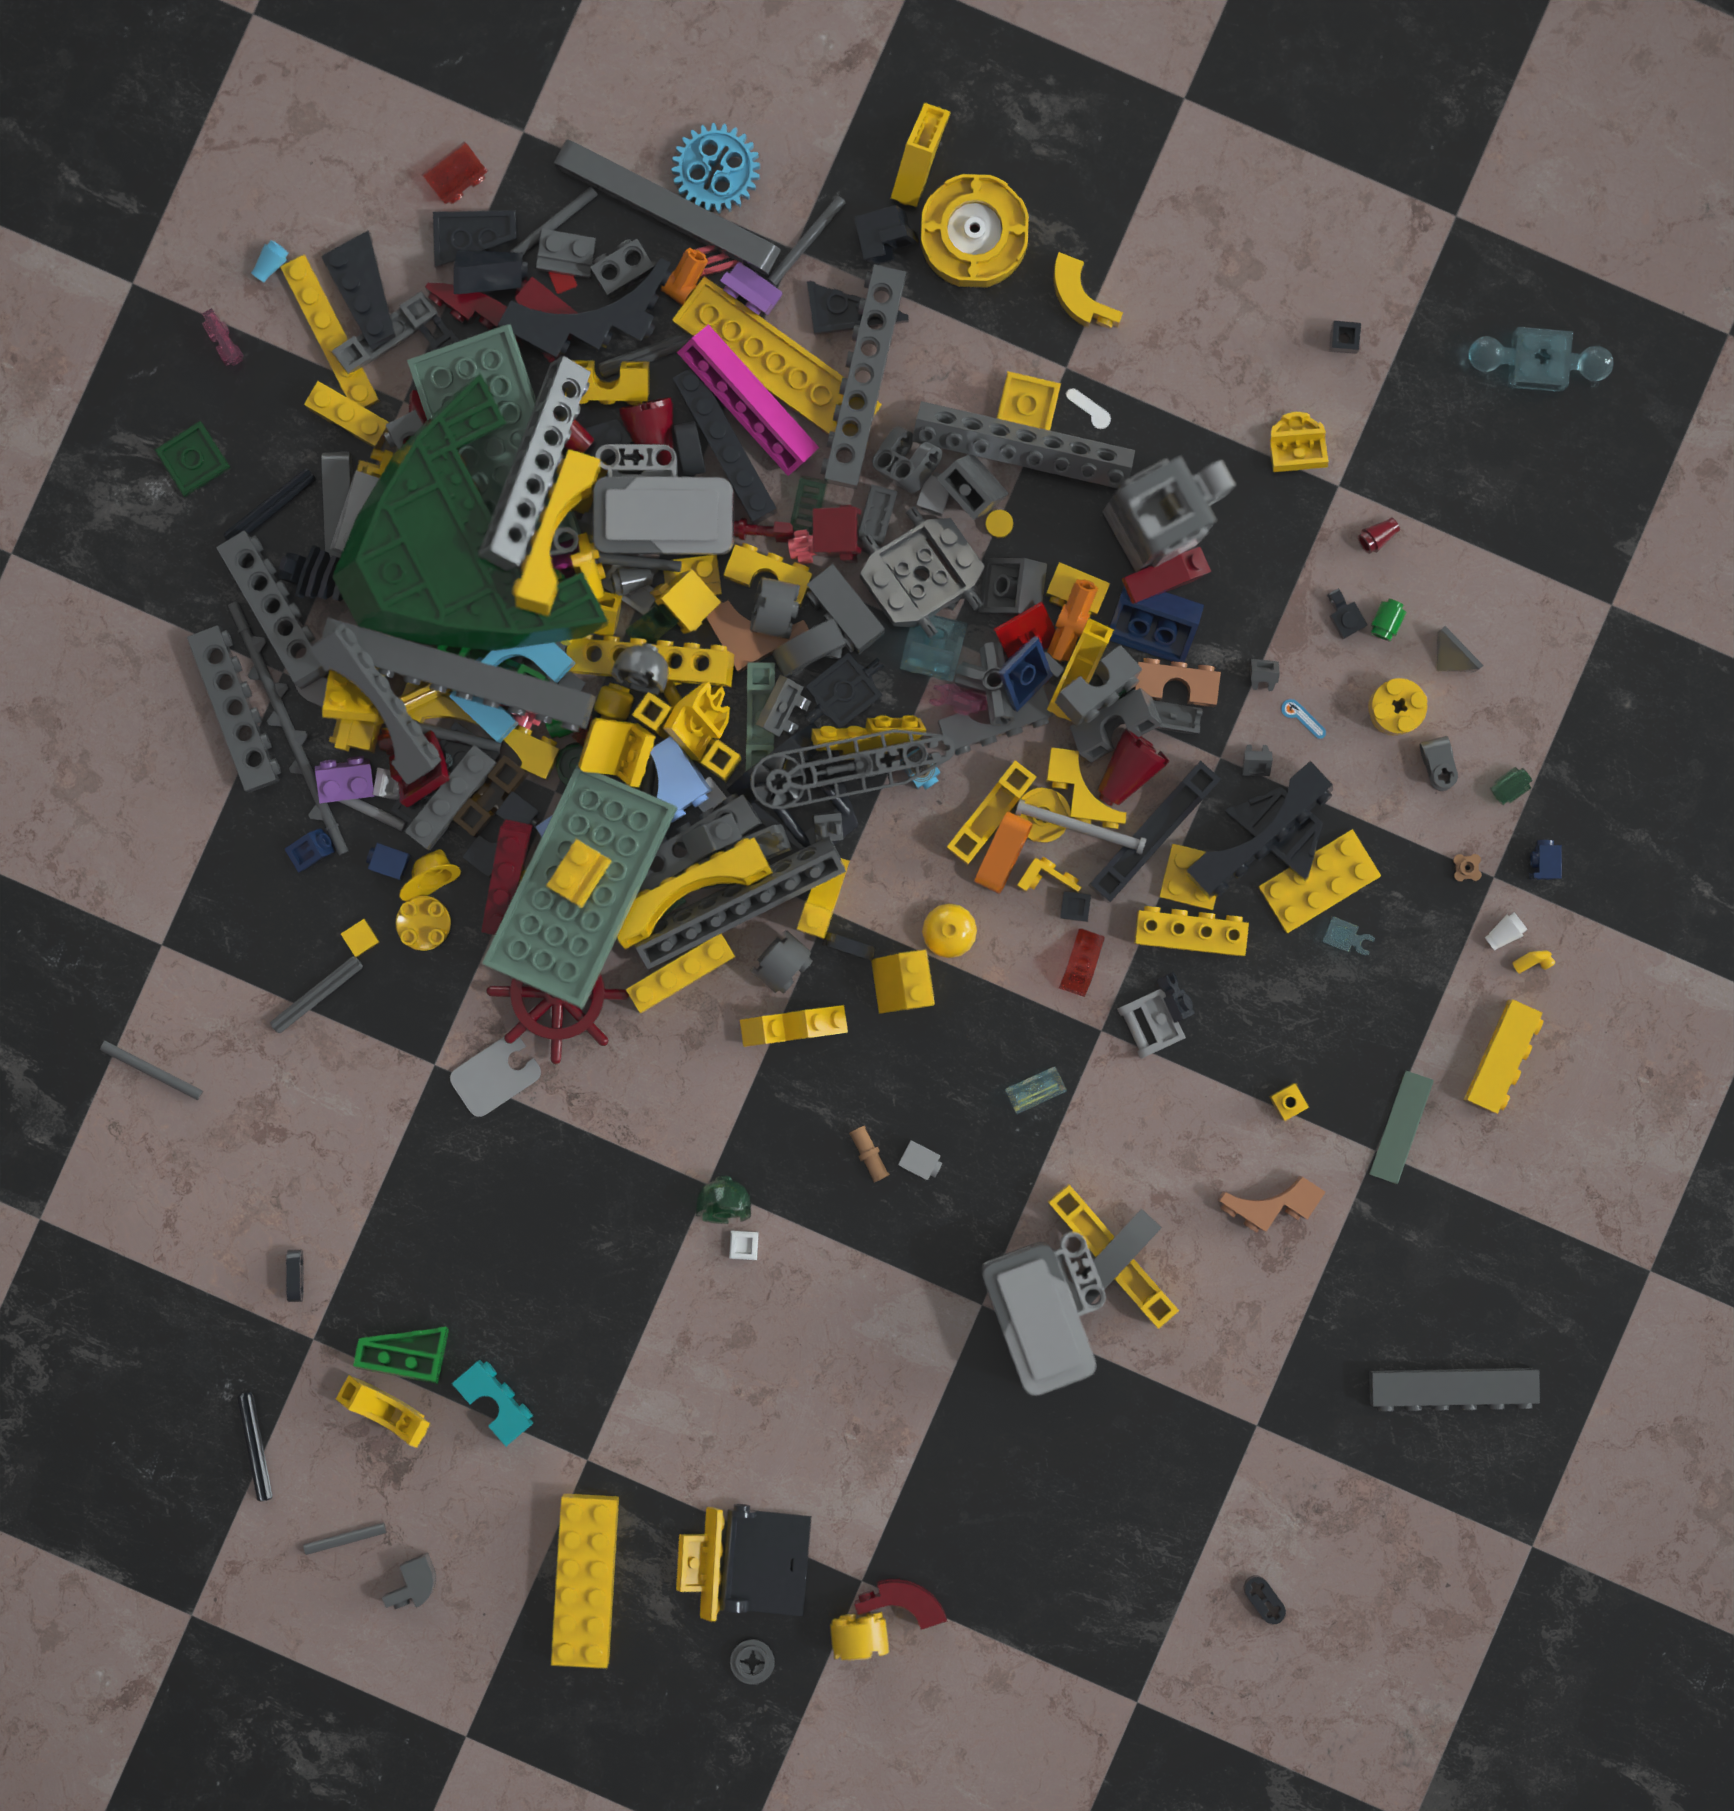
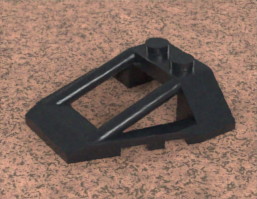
M813 722L812 725H808L790 737L768 755L813 746L814 744L811 739L812 729H818V727ZM815 748L802 751L804 762L814 761L812 758L820 753L822 759L828 758L827 750H816ZM830 750L832 757H834L833 750ZM799 752L785 754L801 763ZM787 758L784 759L783 766H782V770H783V768H784V765H785V762H786V759H787ZM837 762L826 763L825 766L833 767L838 766ZM762 763L763 767L769 772V768ZM817 765L815 766V770L820 771V768ZM752 766L730 785L727 790L731 795L737 793L738 797L742 794L745 795L762 824L766 827L779 825L780 823L755 803L758 799L754 796L751 789V773L754 768ZM807 767L806 769L811 775L810 769ZM833 773L830 777H840L841 773ZM775 774V779L771 780L772 786L783 779L780 777V774ZM824 774L817 775V781L827 779ZM765 782L754 784V788L766 786ZM838 782L839 794L846 793L847 790L844 782ZM832 784L819 786L826 796L835 795ZM773 792L769 801L771 805L775 798V793ZM849 796L829 799L836 808L832 812H841L843 838L859 826ZM786 808L773 809L787 827V829L784 827L790 843L800 850L816 843L813 826L804 832ZM840 840L832 841V842H833V844L835 845V844H836L837 842H839Z

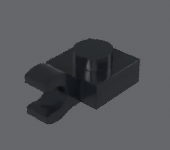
M1339 588L1327 594L1336 610L1335 613L1329 616L1342 639L1368 626L1355 601L1347 605Z

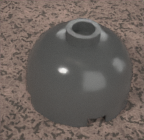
M644 643L642 646L628 647L621 652L614 663L611 674L621 684L623 680L632 683L630 689L645 694L649 692L652 695H657L659 690L661 692L664 691L669 671L665 658L658 653V648Z

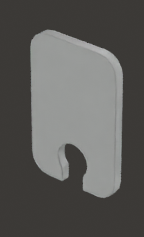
M502 1037L451 1073L450 1081L474 1116L482 1117L540 1078L541 1069L534 1058L528 1061L521 1070H514L509 1066L508 1058L510 1054L527 1047L520 1037L512 1044L506 1043L504 1037Z

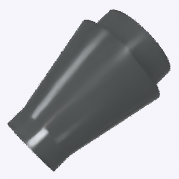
M649 568L617 569V572L610 574L615 595L621 594L624 596L644 586L653 584Z

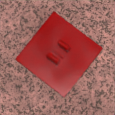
M1042 601L994 629L1008 659L1034 636L1039 638L1043 650L1049 648L1056 631Z

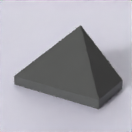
M1446 626L1437 632V671L1476 672L1484 666Z

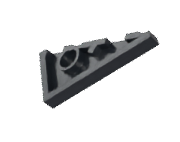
M807 281L814 335L854 330L855 324L860 325L862 315L858 314L861 297L848 295L840 290L830 289L816 284V282ZM898 310L895 324L909 322L908 314ZM873 317L869 319L867 324L869 327L882 326L883 322L880 318Z

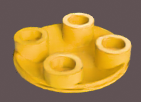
M430 896L413 897L402 904L396 916V930L401 941L416 950L425 951L438 947L447 938L451 927L450 915L446 907L439 900Z

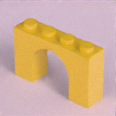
M648 692L632 715L638 722L664 740L670 737L663 727L672 712V708ZM711 738L701 759L694 761L727 783L742 759L739 754L722 742Z

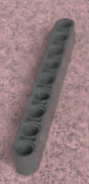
M566 139L553 163L555 167L707 246L714 245L715 250L762 274H769L781 251L767 240L571 140Z

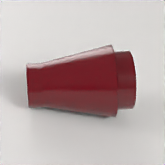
M1391 517L1386 521L1362 529V533L1358 535V541L1368 554L1372 552L1377 553L1400 531V527L1397 521Z

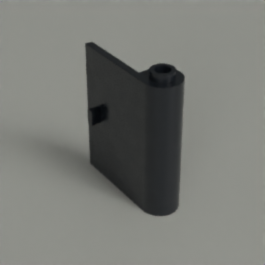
M734 1504V1508L728 1509L719 1610L734 1613L755 1611L803 1617L812 1516L750 1510V1505Z

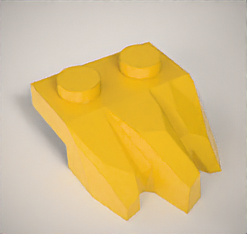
M705 681L674 706L663 727L692 760L701 759L711 738L720 739L729 722L730 707L720 706L725 695L723 686H714L711 689L709 681Z

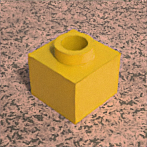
M1295 1083L1269 1096L1283 1121L1309 1108ZM1288 1097H1293L1295 1100V1105L1291 1108L1285 1104Z

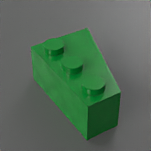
M440 1327L408 1333L359 1338L353 1366L360 1370L438 1384L449 1329L447 1327Z

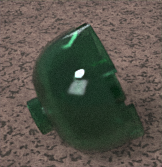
M716 1177L715 1181L709 1182L702 1187L697 1197L696 1217L703 1216L704 1222L715 1224H729V1218L740 1217V1221L743 1222L751 1217L750 1195L743 1185L732 1181L731 1177Z

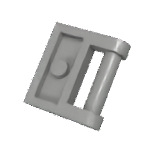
M1161 989L1117 1009L1120 1016H1124L1139 1048L1137 1053L1140 1059L1186 1038L1179 1022L1174 1023L1163 999L1166 997L1165 992ZM1141 1008L1156 1043L1148 1044L1133 1010Z

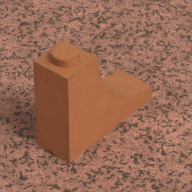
M722 600L706 616L722 646H726L727 651L735 654L734 667L738 674L747 669V662H759L765 659L782 644L809 630L804 620L792 625L789 639L750 631V621L740 615L729 601L723 603Z

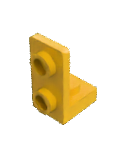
M1043 856L1040 860L1036 857L1017 884V887L1024 892L1029 887L1034 890L1043 877L1038 874L1042 870L1076 893L1082 888L1077 885L1079 880L1068 872H1065L1064 875L1054 870L1056 865Z

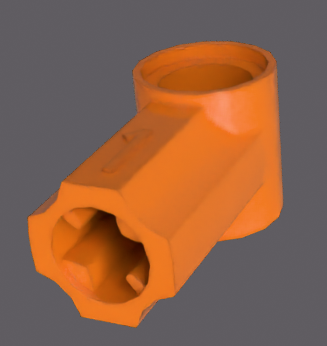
M688 248L684 252L675 271L671 273L665 286H662L661 291L683 306L697 287L696 283L708 263L706 255L699 250Z

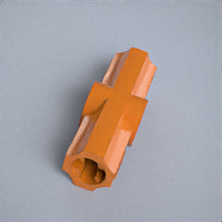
M1077 579L1074 583L1068 602L1064 604L1055 625L1057 629L1047 651L1052 658L1059 661H1069L1078 637H1081L1090 616L1089 610L1098 591V587L1093 582L1086 579Z

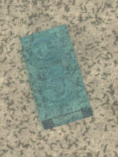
M1052 1067L1005 1089L1016 1114L1067 1092L1056 1067Z

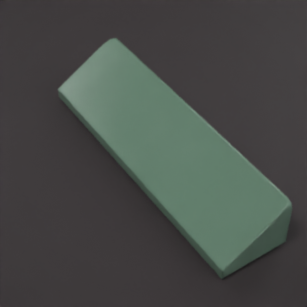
M1405 1071L1372 1164L1370 1175L1398 1184L1434 1082L1433 1079Z

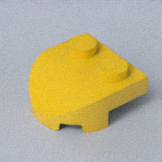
M1291 412L1283 415L1281 420L1271 430L1270 454L1273 472L1328 468L1329 461L1325 441L1326 431L1323 424L1310 418V415L1305 412Z
M586 532L577 535L581 552L570 556L576 575L581 572L584 573L596 599H599L605 593L601 580L605 579L606 576L602 563L596 564L595 559L600 558L598 550H595L594 542H589Z

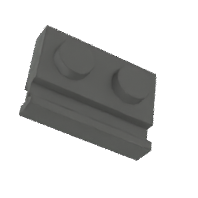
M541 229L535 270L589 279L596 238Z

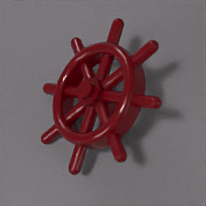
M601 973L588 999H592V1003L586 1014L579 1007L534 987L523 986L524 983L516 979H512L511 986H489L486 990L487 995L491 997H510L513 1010L520 1021L505 1035V1042L512 1044L527 1029L540 1037L551 1039L550 1059L555 1065L561 1062L563 1039H569L587 1031L600 1046H606L609 1042L608 1037L594 1024L602 1011L604 1000H626L629 998L626 989H605ZM523 997L544 998L528 1013ZM552 1006L551 1028L541 1025L537 1020ZM563 1007L575 1018L576 1024L562 1028Z

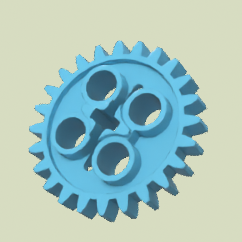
M712 123L711 131H707L705 126L701 125V134L699 135L694 130H691L693 139L689 140L683 137L682 140L685 148L676 147V151L681 156L672 158L673 162L679 165L672 168V173L680 175L674 179V184H683L678 190L679 194L688 193L686 200L691 202L695 199L696 205L701 207L704 204L708 211L711 210L712 206H715L718 214L721 212V206H725L730 212L731 203L733 202L741 207V197L750 199L747 189L756 190V185L751 181L760 180V175L753 172L761 169L760 163L752 162L759 157L758 152L750 153L754 147L753 142L744 144L747 138L746 134L744 133L737 137V128H733L729 133L727 132L726 124H723L721 130H717L715 123ZM707 145H714L718 150L714 155L708 156L703 153V149ZM724 147H728V151L720 162L722 171L717 170L715 172L709 189L705 190L704 186L712 175L711 166L715 167L718 164ZM732 157H738L742 160V164L737 168H731L727 165V161ZM695 169H702L705 172V176L700 180H694L690 175ZM720 181H725L729 183L730 187L725 192H718L715 190V185Z

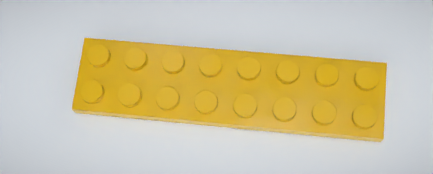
M704 276L672 322L693 337L709 324L771 394L828 435L830 431L835 432L838 421H833L836 404L842 405L844 395L839 394L842 378L845 377ZM854 397L849 401V406L855 410L861 409L865 404L860 397ZM878 401L874 416L882 406V404ZM846 424L842 431L846 436H854L857 434L858 428L854 424Z

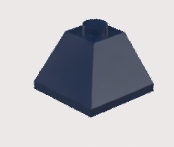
M1036 636L1023 644L1010 656L999 671L1012 708L1016 712L1053 676L1041 642Z

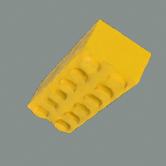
M564 1493L561 1497L551 1665L607 1668L609 1665L619 1497Z

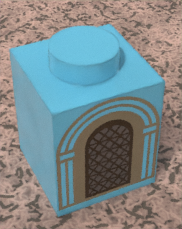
M917 748L909 753L907 758L911 762L917 761L921 756L920 749ZM935 763L919 766V772ZM914 767L904 769L909 778L916 774ZM936 767L912 780L917 790L922 786L927 790L939 781L937 776L941 772Z

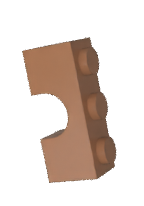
M1144 658L1143 662H1138L1142 671L1137 678L1139 683L1134 687V690L1141 688L1153 700H1161L1164 685L1169 681L1176 680L1182 682L1188 690L1187 704L1209 707L1217 705L1221 672L1214 671L1215 667L1198 665V669L1187 668V663L1171 662V666L1160 665V660Z

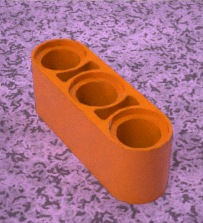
M1007 811L974 882L1000 894L1028 838L1033 823Z

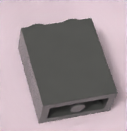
M970 454L957 459L937 478L973 520L991 512L1009 495L1008 491L976 456Z

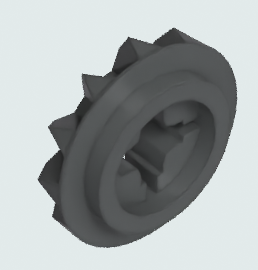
M755 1639L742 1641L734 1648L730 1659L733 1674L737 1679L746 1684H759L765 1681L771 1675L775 1664L773 1651L765 1642ZM752 1650H755L756 1659L765 1661V1663L756 1664L753 1673H751L749 1664L740 1660L749 1659Z

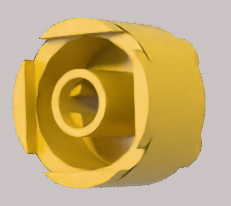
M1403 678L1391 679L1379 686L1370 697L1368 710L1371 721L1384 734L1390 736L1407 734L1423 722L1427 713V697L1423 690L1413 681ZM1399 701L1402 703L1401 708L1404 710L1395 713V706L1392 703L1395 704Z
M882 1612L866 1613V1616L856 1619V1614H846L839 1616V1619L832 1620L830 1628L834 1659L857 1660L871 1658L873 1651H878L879 1656L889 1653L886 1620L883 1618Z

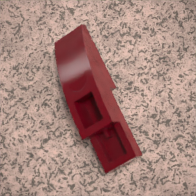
M427 283L425 286L429 293L428 298L439 307L444 304L450 308L451 312L449 314L461 323L466 320L472 325L479 316L478 322L488 330H492L493 327L496 329L507 308L499 301L480 292L454 294L453 284ZM515 338L517 345L522 348L525 343Z

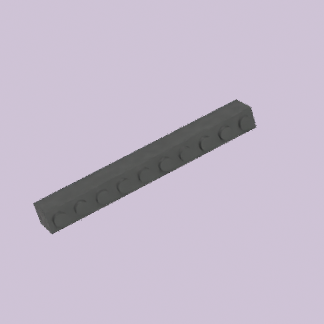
M327 618L322 637L344 622ZM344 623L347 629H350L355 634L357 643L362 650L371 656L375 668H378L380 675L393 678L394 673L404 676L403 681L418 686L420 681L430 683L429 689L446 693L447 689L457 691L456 697L472 701L473 696L483 699V705L497 709L499 704L509 707L508 712L520 716H525V712L536 714L535 720L551 724L552 719L562 722V728L575 732L578 731V727L587 728L596 698L592 694Z

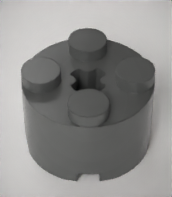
M769 578L760 579L754 598V612L751 613L750 631L789 639L792 631V623L789 622L791 618H796L799 602L796 600L800 586Z
M788 930L782 932L785 936L783 940L777 937L757 959L760 962V966L757 969L752 966L750 972L774 993L780 991L784 994L794 983L792 977L799 970L803 973L812 963L809 957L811 951Z

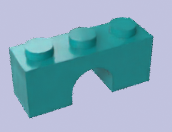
M479 1360L452 1384L469 1404L481 1396H489L496 1400L499 1406V1414L488 1427L506 1447L533 1424V1421L530 1419L533 1415L523 1403L520 1406L512 1398L515 1396V1393L505 1382L501 1385L494 1377L497 1375V1372L487 1361L483 1364Z

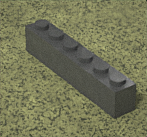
M1536 1368L1369 1371L1370 1405L1377 1406V1411H1394V1406H1405L1406 1411L1422 1410L1421 1406L1432 1405V1410H1449V1405H1460L1462 1410H1475L1477 1405L1488 1404V1409H1505L1504 1404H1515L1517 1409H1530L1532 1404L1540 1403L1539 1370Z

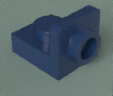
M321 828L307 833L285 848L286 853L298 872L304 871L323 857L335 852L331 839Z

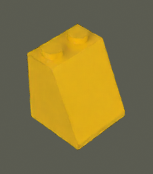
M926 950L900 953L875 958L871 961L879 1014L935 1005Z

